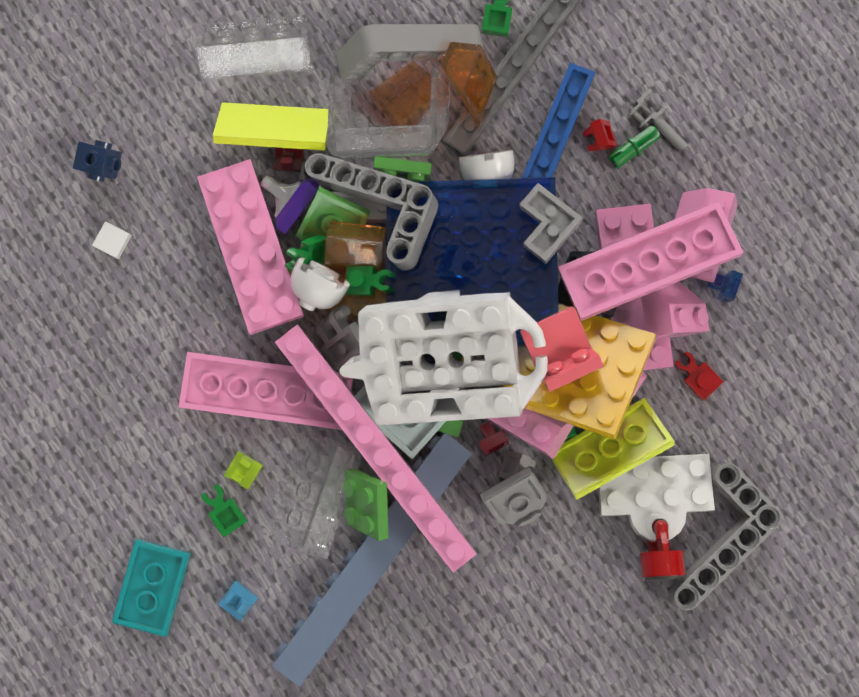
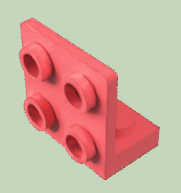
M572 306L537 322L545 338L546 346L534 347V342L529 332L523 329L520 331L535 367V357L547 355V373L542 383L549 392L604 367L600 356L591 348L576 309Z

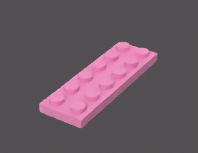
M251 159L198 176L197 178L249 334L252 335L304 317L301 305L298 303L299 299L292 291L290 285L291 275L285 267L286 261Z
M717 202L558 267V272L578 317L582 321L742 256L744 252L720 203Z
M651 204L595 211L600 250L654 228ZM641 297L617 306L614 317H610V320L646 331ZM670 337L656 338L644 370L674 367Z
M187 352L179 408L342 430L293 366ZM337 373L352 392L354 378L343 377L340 373Z

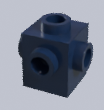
M95 140V145L78 141L73 169L87 172V178L104 182L105 177L116 179L117 173L121 168L122 152L112 150L111 143Z

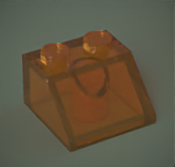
M450 42L447 52L443 54L441 66L473 121L480 123L497 75L481 45Z
M414 61L369 92L401 135L445 105L446 94L430 73Z
M330 221L325 242V266L340 275H346L347 266H373L377 269V273L383 270L386 227Z

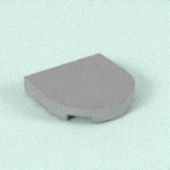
M529 466L480 494L488 510L503 525L517 524L518 526H524L533 522L541 515V510L547 501L543 486Z

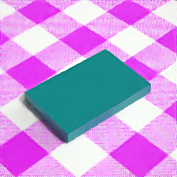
M135 539L111 623L168 637L191 553Z

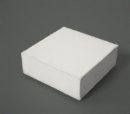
M105 221L92 246L119 259L132 235Z

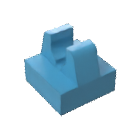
M236 580L218 605L241 621L259 597Z

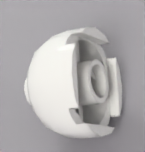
M503 150L459 157V166L465 182L472 188L482 189L483 194L499 192L498 186L506 184L511 179L515 160L513 150Z
M299 258L290 277L292 291L300 299L299 305L307 310L314 311L315 307L328 309L339 303L350 286L349 282L345 279L342 284L338 281L340 275L335 271L312 260L309 265L304 264L305 258Z

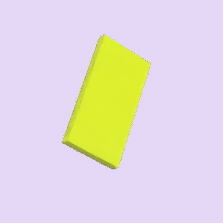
M222 102L213 132V143L324 151L331 120V109Z
M643 398L628 407L615 440L585 430L565 441L554 459H550L575 499L578 500L673 447L675 441L646 399Z

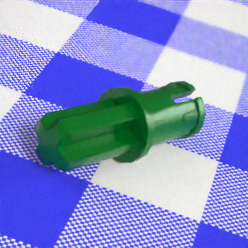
M649 126L634 138L629 137L626 139L627 142L610 153L608 159L613 165L616 164L615 168L618 170L635 156L640 157L643 150L660 139V133L656 127Z

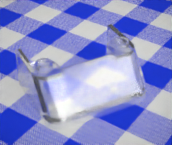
M437 67L432 68L430 109L422 115L420 125L370 127V121L363 113L351 112L352 87L336 74H330L327 148L332 155L339 159L375 158V156L391 158L428 156L435 151L449 125L450 81Z

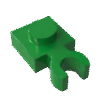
M491 0L493 4L486 3L481 33L508 38L513 8L506 7V5L509 4L510 0Z
M319 234L301 241L300 249L294 247L288 249L286 254L293 259L291 262L286 263L285 267L293 271L299 258H305L303 263L307 265L310 264L311 260L324 264L326 262L329 238Z
M347 266L346 280L350 286L345 295L352 297H374L375 289L383 293H392L393 288L387 285L384 286V280L388 277L394 278L395 274L389 270H381L377 273V269L373 266Z
M216 484L214 488L217 491V497L214 500L209 498L207 493L201 494V497L206 504L212 505L215 509L208 515L224 538L249 520L234 498L225 501L223 487Z

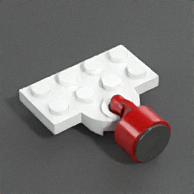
M709 454L655 456L598 488L600 517L628 515L630 525L635 533L647 540L648 552L640 553L642 578H645V580L683 579V576L686 575L683 550H670L669 540L681 532L686 523L687 512L715 510Z

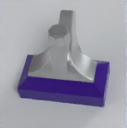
M268 175L263 178L260 184L275 197L276 211L274 216L276 217V228L284 234L287 233L319 188V185L312 179L302 182L299 180L289 185Z

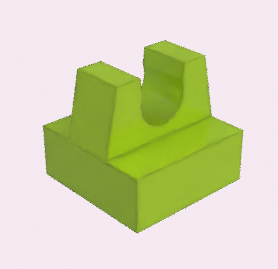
M238 451L224 476L249 490L263 465Z

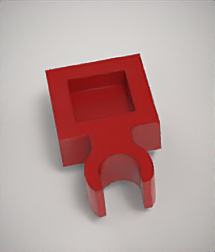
M685 352L683 354L688 358V365L683 366L678 360L674 364L679 370L685 371L688 374L683 382L701 401H704L724 381L706 362H702L697 366L693 355Z

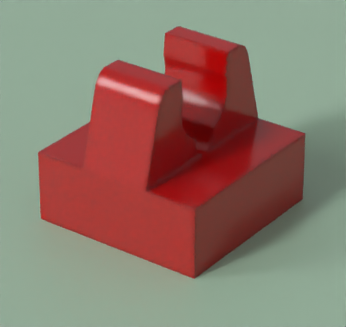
M598 119L591 122V126L582 133L583 137L586 138L595 136L596 140L594 144L587 147L588 151H608L618 147L610 122L607 120Z

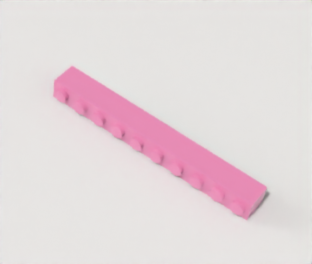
M296 325L275 341L279 349L382 481L387 483L389 491L451 571L454 573L473 558L477 552L378 425H376L303 329Z

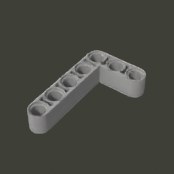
M372 24L361 27L337 52L336 57L341 81L350 83L352 79H357V81L364 79L382 61L468 60L469 56L475 55L476 58L482 56L484 48L479 26L476 24Z
M316 153L307 159L305 170L320 186L401 211L386 253L387 257L397 268L401 270L412 269L418 262L438 209V201L431 190L425 185L324 154ZM326 166L324 172L317 174L319 168ZM351 173L350 178L347 181L342 182V178L346 174ZM376 181L374 188L366 190L370 182ZM402 189V193L398 197L392 198L395 190ZM428 197L426 204L417 206L419 199ZM418 223V227L414 232L407 233V229L411 224ZM403 249H408L407 256L398 260V253Z
M719 463L711 468L712 484L743 516L685 572L686 575L683 576V579H678L670 587V601L682 610L688 611L696 608L781 523V513L734 464ZM724 468L730 473V479L725 484L719 477L721 470ZM743 489H746L750 495L748 502L745 504L739 498L740 492ZM763 510H767L769 520L763 525L760 522L759 516ZM746 529L749 532V540L742 544L739 540V535L741 531ZM723 549H727L730 555L729 560L722 564L719 561V553ZM708 569L710 574L708 581L700 583L698 578L700 571ZM687 588L690 594L689 599L684 603H680L678 594L682 589Z

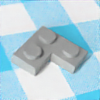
M539 183L519 204L520 209L540 223L523 243V247L545 264L583 221L582 216Z

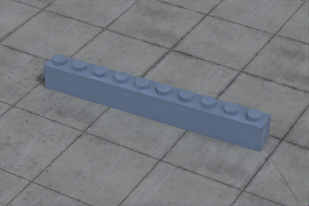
M446 433L442 437L436 434L427 447L431 451L425 460L419 457L411 468L436 501L472 454ZM396 499L391 506L387 503L388 539L377 541L363 533L359 538L363 544L356 552L354 549H351L342 561L346 567L340 575L334 572L325 584L329 590L323 598L317 595L307 608L312 613L306 621L300 618L290 631L294 635L288 645L283 641L273 654L277 660L272 667L298 687L303 684L418 528Z

